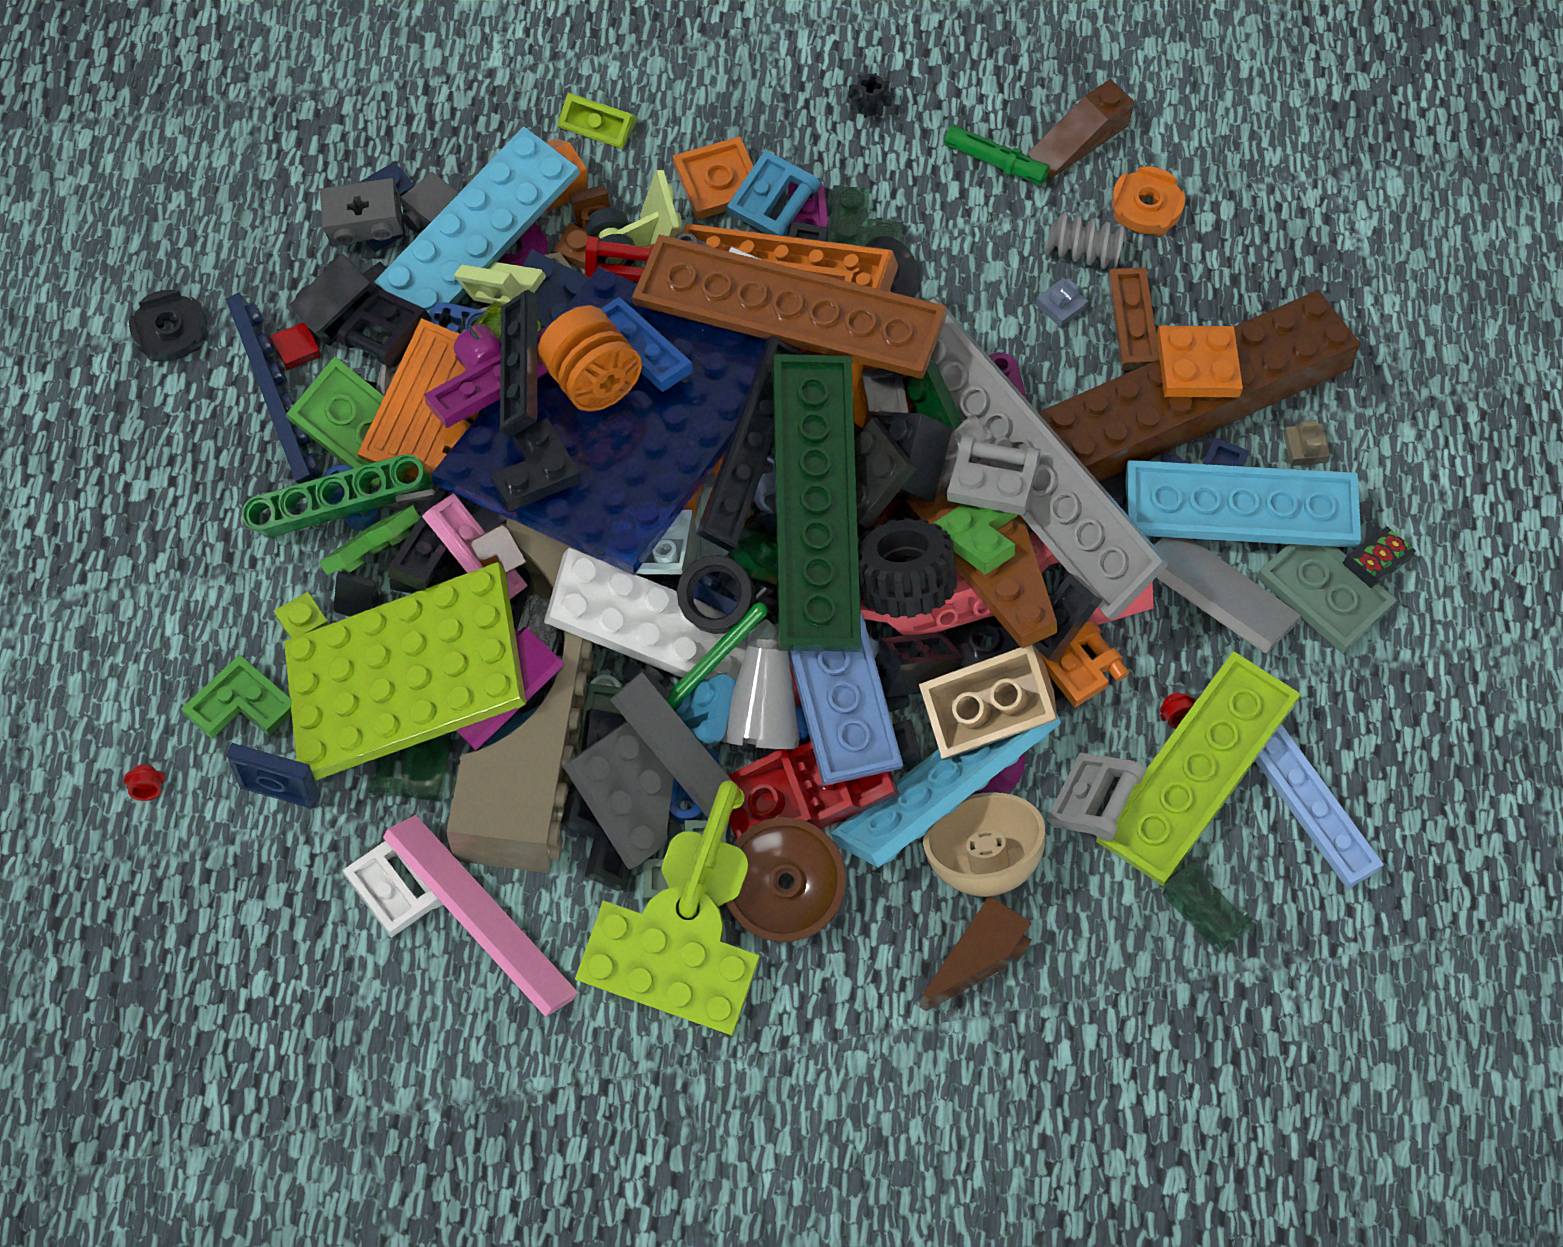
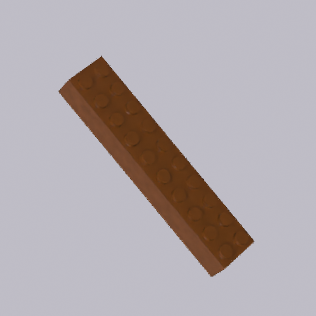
M1318 289L1234 326L1243 386L1240 397H1164L1160 359L1038 413L1095 479L1101 482L1125 471L1128 460H1150L1350 370L1361 343Z

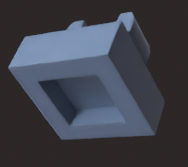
M1062 278L1036 299V305L1060 328L1083 312L1089 302L1079 292V287L1069 278Z

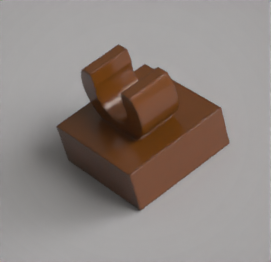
M604 185L569 194L574 224L585 231L590 220L589 216L592 213L603 208H610L608 192Z

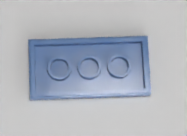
M860 613V652L789 651L791 666L823 786L898 770L903 766L862 613Z

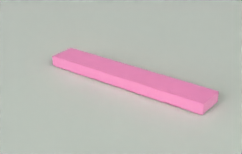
M417 815L387 829L383 836L384 840L545 1017L570 1003L575 998L578 991Z

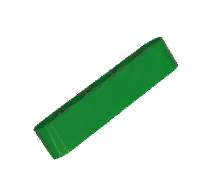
M410 454L400 455L255 496L244 504L242 519L245 525L268 537L278 536L396 503V496L430 490L434 482V474L432 469L416 456ZM418 467L419 474L417 479L412 483L406 484V473L409 469ZM381 477L382 484L380 489L373 494H369L368 487L370 482L375 478ZM339 488H344L345 495L339 503L333 504V493ZM307 498L308 505L306 510L297 515V503L301 499ZM270 508V519L267 523L260 525V514L265 509Z

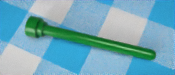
M758 602L754 604L743 618L670 690L671 694L666 701L673 710L767 615L768 608L764 603Z

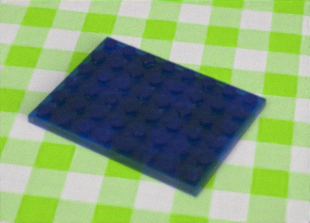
M598 267L559 316L581 306L591 305L602 308L620 297L692 362L693 372L663 392L640 372L637 382L617 403L605 409L591 412L579 410L549 372L538 377L536 422L546 418L549 419L579 470L581 483L510 512L507 511L495 490L491 474L524 460L513 443V438L500 433V399L482 410L434 469L431 476L435 485L635 575L727 450L767 339L636 306L632 296L638 283Z

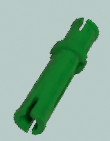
M955 124L950 126L945 136V146L1003 170V173L1007 176L1015 175L1040 187L1048 176L1050 165L1022 154V150L1016 147L1013 150L980 135L964 130Z

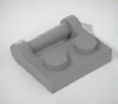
M963 435L947 490V501L1025 516L1040 462L1041 449L1028 447L1027 450L979 442L973 436ZM975 456L1022 465L1024 468L1022 472L971 463V460Z
M1079 753L1047 817L1048 821L1055 828L1094 834L1106 841L1113 840L1118 830L1116 822L1135 784L1141 783L1146 772L1145 768L1131 760ZM1114 777H1120L1102 816H1095Z

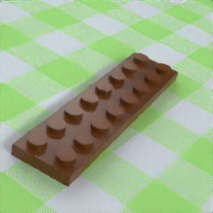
M660 234L632 296L636 306L768 339L773 335L791 346L831 356H851L853 362L919 379L924 378L947 316V306Z

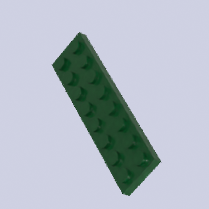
M774 354L772 371L778 650L860 652L861 621L851 356Z

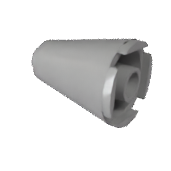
M757 638L756 645H748L732 694L726 732L721 741L742 746L743 743L753 744L759 748L795 749V747H799L800 737L789 651H779L777 639Z

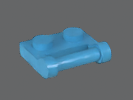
M764 150L727 205V212L765 234L788 236V227L810 194L814 195L817 192L821 182L812 174ZM789 183L797 184L798 188L776 221L767 217Z
M724 673L702 681L674 709L700 743L712 744L724 738L732 694L736 679Z

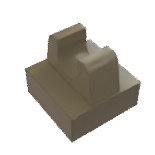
M1317 420L1301 421L1298 426L1285 428L1283 435L1291 466L1328 463L1330 452L1323 424H1317Z

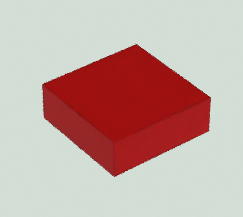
M304 322L270 335L286 371L321 357L320 350Z

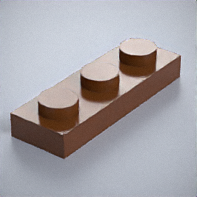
M1146 267L1110 269L1108 283L1121 371L1135 370L1159 359Z

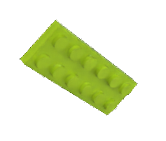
M1233 651L1148 766L1141 783L1135 784L1116 822L1118 830L1113 840L1106 841L1097 837L1096 842L1165 887L1299 701L1301 693Z

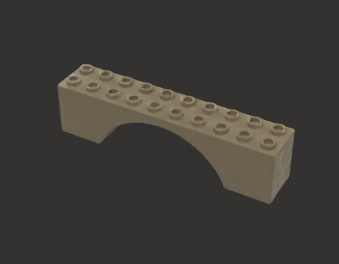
M581 477V483L508 512L506 525L510 528L527 562L522 566L530 573L534 583V591L547 606L550 603L563 554L568 548L603 562L606 561L615 510L617 509V496H611L610 480ZM561 630L564 638L562 662L565 665L558 671L553 686L538 709L520 727L498 742L481 750L461 755L446 831L451 853L459 862L550 873L552 860H560L563 837L560 836L561 818L566 803L567 785L571 786L573 783L563 765L573 759L574 748L578 749L581 725H579L580 712L584 710L587 691L585 689L587 676H592L594 667L592 641Z

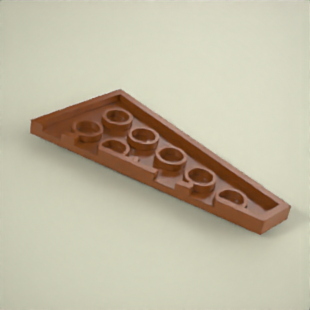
M952 474L940 479L934 503L903 499L904 509L914 520H928L929 524H932L962 504L947 501V490ZM1018 514L1017 517L997 529L999 533L1015 544V556L986 575L956 552H954L956 571L1023 649L1056 634L1057 621L1025 521Z

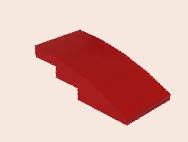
M810 741L791 751L789 749H779L728 775L743 791L745 796L743 804L732 810L729 823L736 840L755 824L773 818H796L809 822L821 829L861 813L900 794L891 771L823 786L812 742Z

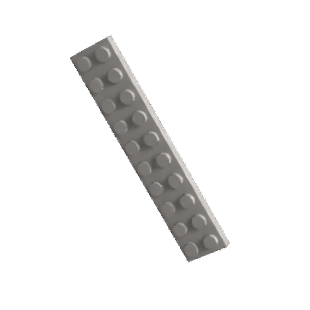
M932 298V300L930 301L932 303L943 305L941 301L935 298ZM947 309V316L930 360H935L965 426L954 436L955 439L960 443L962 436L968 435L975 437L976 441L995 444L997 438L1006 436L1012 442V448L1027 450L1028 447L1041 449L1040 462L1025 516L1021 515V517L1069 573L1080 577L1103 598L1098 608L1107 618L1115 620L1170 563ZM975 456L972 457V459L977 464L984 459ZM993 460L988 465L1022 472L1024 468L1022 465Z

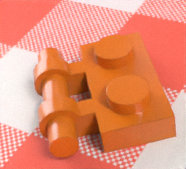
M1087 620L1057 662L1050 661L1043 656L1049 676L1075 708L1107 688L1109 681L1103 675V672L1109 671L1117 682L1129 674L1128 669L1121 662L1123 659L1122 655L1116 648L1111 649L1100 635L1101 629L1094 621L1089 622V620ZM1088 645L1097 658L1092 660L1081 646Z

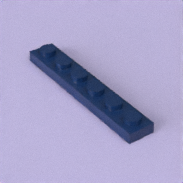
M238 292L226 298L295 481L301 484L318 479V476L323 474V470L316 456L313 453L310 454L306 446L311 443L310 437L285 417L296 402L289 391L285 392L283 383L287 382L286 375L277 361H273L271 353L275 352V347L269 335L265 331L262 332L259 324L264 322L262 314L254 302L249 304Z

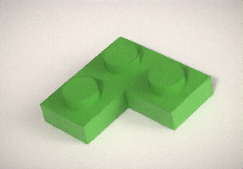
M961 504L934 522L942 526L943 531H947L950 534V538L953 540L954 552L985 575L1015 556V544L999 533L997 529L1017 517L1018 514Z
M412 505L370 525L319 561V564L327 575L340 569L343 572L349 573L365 562L362 555L369 551L373 555L389 544L393 546L407 538L411 533L409 527L416 523L420 516Z
M239 654L186 703L181 710L183 715L210 739H213L240 712L265 734L270 736L292 715V699Z

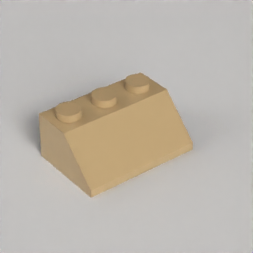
M1033 644L919 684L943 760L1058 720L1054 690L1043 656Z

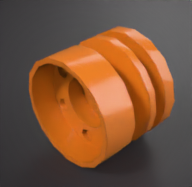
M591 305L576 307L559 316L541 336L537 348L539 361L556 382L559 383L560 388L579 410L588 412L602 410L617 403L637 382L642 369L640 355L626 338L620 334V331L601 308Z

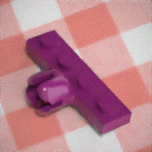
M475 324L472 326L473 331L480 337L478 340L465 329L454 343L455 358L466 369L465 372L424 394L426 405L446 429L500 399L501 339L486 325ZM547 326V327L541 329L540 331H538V335H537V348H538V345H539L541 336L544 334V332L546 331V329H547L549 326ZM537 352L538 378L546 374L548 371L539 361Z

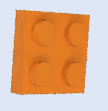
M740 136L673 155V166L696 220L727 212V205L754 167Z
M1159 326L1156 335L1164 397H1240L1243 386L1234 326Z

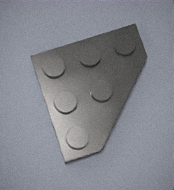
M626 721L568 761L563 767L627 868L632 869L640 865L666 844L674 776L630 723Z

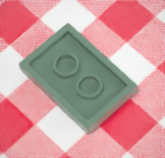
M1288 544L1259 570L1256 578L1289 607L1302 615L1301 618L1342 654L1395 606L1397 599L1380 584L1375 585L1373 588L1368 587L1342 564L1347 556L1336 546Z

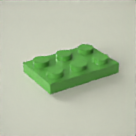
M334 356L287 412L285 417L344 465L354 469L371 464L360 459L357 453L384 396ZM381 477L373 479L369 485L377 489Z

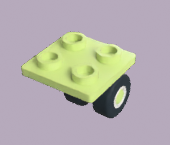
M655 170L640 213V220L629 224L627 215L622 210L603 208L589 216L590 220L586 226V234L588 236L600 237V241L645 247L655 244L659 234L672 238L679 235L682 228L680 213L675 212L673 187L670 183H667L664 170ZM598 256V263L631 266L635 262V260Z

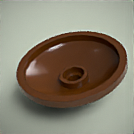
M773 818L750 827L735 841L733 845L741 849L747 857L748 871L739 896L727 902V906L735 919L745 929L766 940L794 942L816 934L834 918L844 898L846 870L837 846L821 829L809 822L796 818ZM786 874L792 875L795 880L793 887L790 889H783L780 885L781 878Z

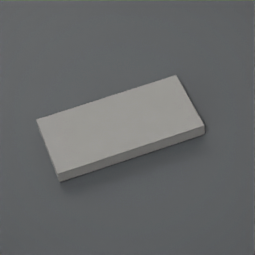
M1163 537L1154 544L1157 550L1170 563L1156 578L1263 653L1267 654L1297 624L1302 616L1193 539Z

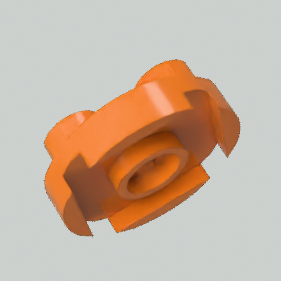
M1151 166L1139 167L1137 172L1129 175L1126 172L1121 175L1115 184L1111 200L1114 219L1138 233L1154 234L1157 236L1166 234L1169 228L1179 221L1185 205V194L1176 185L1177 179L1171 173ZM1146 196L1153 197V203L1155 204L1147 205L1144 204L1140 199H1145Z

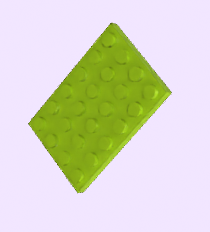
M499 562L426 588L425 591L415 592L284 641L289 694L292 699L291 713L296 761L309 764L315 780L526 705L506 573Z

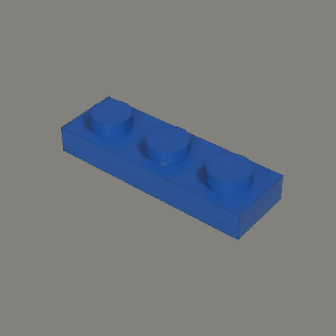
M618 297L601 308L620 331V334L626 338L640 355L642 362L641 373L662 392L693 372L692 362L623 299Z

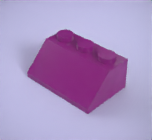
M514 627L527 702L565 664L527 627H523L519 632ZM519 708L456 731L477 750Z

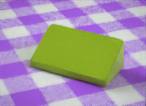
M567 93L557 127L623 149L637 123L638 117L634 114Z

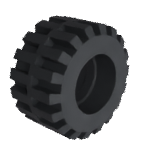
M904 518V520L899 521L890 520L884 525L878 524L872 527V531L865 532L861 536V541H858L860 599L864 600V605L868 609H875V613L880 615L890 614L892 618H899L900 616L912 618L918 614H929L934 608H941L946 604L945 600L953 597L954 589L957 588L953 540H951L950 534L947 531L942 530V526L936 523L929 524L928 520L923 519L918 521L912 518Z

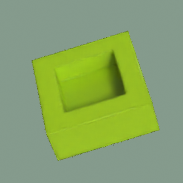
M309 592L274 610L275 617L290 639L328 625L327 619Z

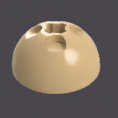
M997 792L973 794L962 801L954 812L943 816L929 827L923 837V846L931 867L946 884L962 893L973 896H996L1020 886L1035 871L1045 848V824L1042 815L1036 807L1018 796Z

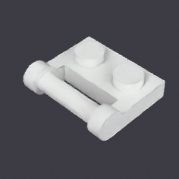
M386 841L343 869L346 879L391 938L430 910L443 905ZM398 856L425 891V894L416 899L387 860Z

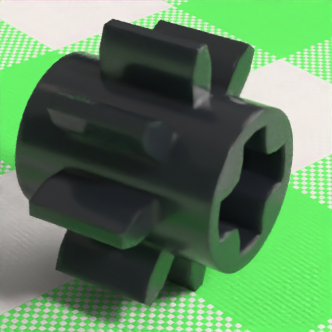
M877 73L863 76L858 75L857 85H849L848 97L851 98V110H858L863 114L864 118L876 114L880 117L883 116V107L891 106L892 93L889 92L890 81H883Z

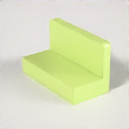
M498 262L493 263L489 269L461 264L453 275L474 301L502 306L527 289L535 293L546 277L541 269Z

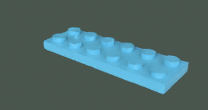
M523 126L374 281L376 287L423 307L428 313L438 303L457 304L467 293L453 276L461 264L489 269L579 176L578 167Z
M1128 460L1126 514L1145 536L1357 548L1361 542L1357 473Z
M1058 715V720L946 760L942 759L940 751L937 749L895 782L900 795L851 816L830 834L838 847L878 868L892 861L898 852L910 842L925 835L929 827L943 816L954 812L959 807V804L972 793L987 786L990 779L1005 767L1015 764L1019 757L1034 744L1045 740L1049 733L1061 724Z

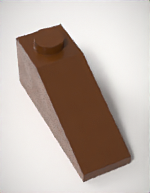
M1109 79L1085 95L1027 153V156L1050 165L1047 178L1051 180L1126 129L1130 123L1135 101L1112 79Z
M988 896L922 994L919 1007L928 1011L1005 969L1012 957L1019 961L1032 939L1027 937L1031 922Z

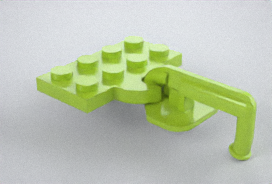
M726 780L719 786L703 835L693 831H685L677 834L671 840L661 867L662 874L669 888L662 890L650 899L642 914L604 900L602 901L575 980L720 1032L734 1035L761 957L755 953L722 942L724 923L718 907L739 896L748 871V860L744 852L734 845L721 841L732 809L740 807L745 798L743 791L735 782ZM678 908H679L680 914H681L684 918L692 919V920H684L683 918H681V916H680L679 913H678Z

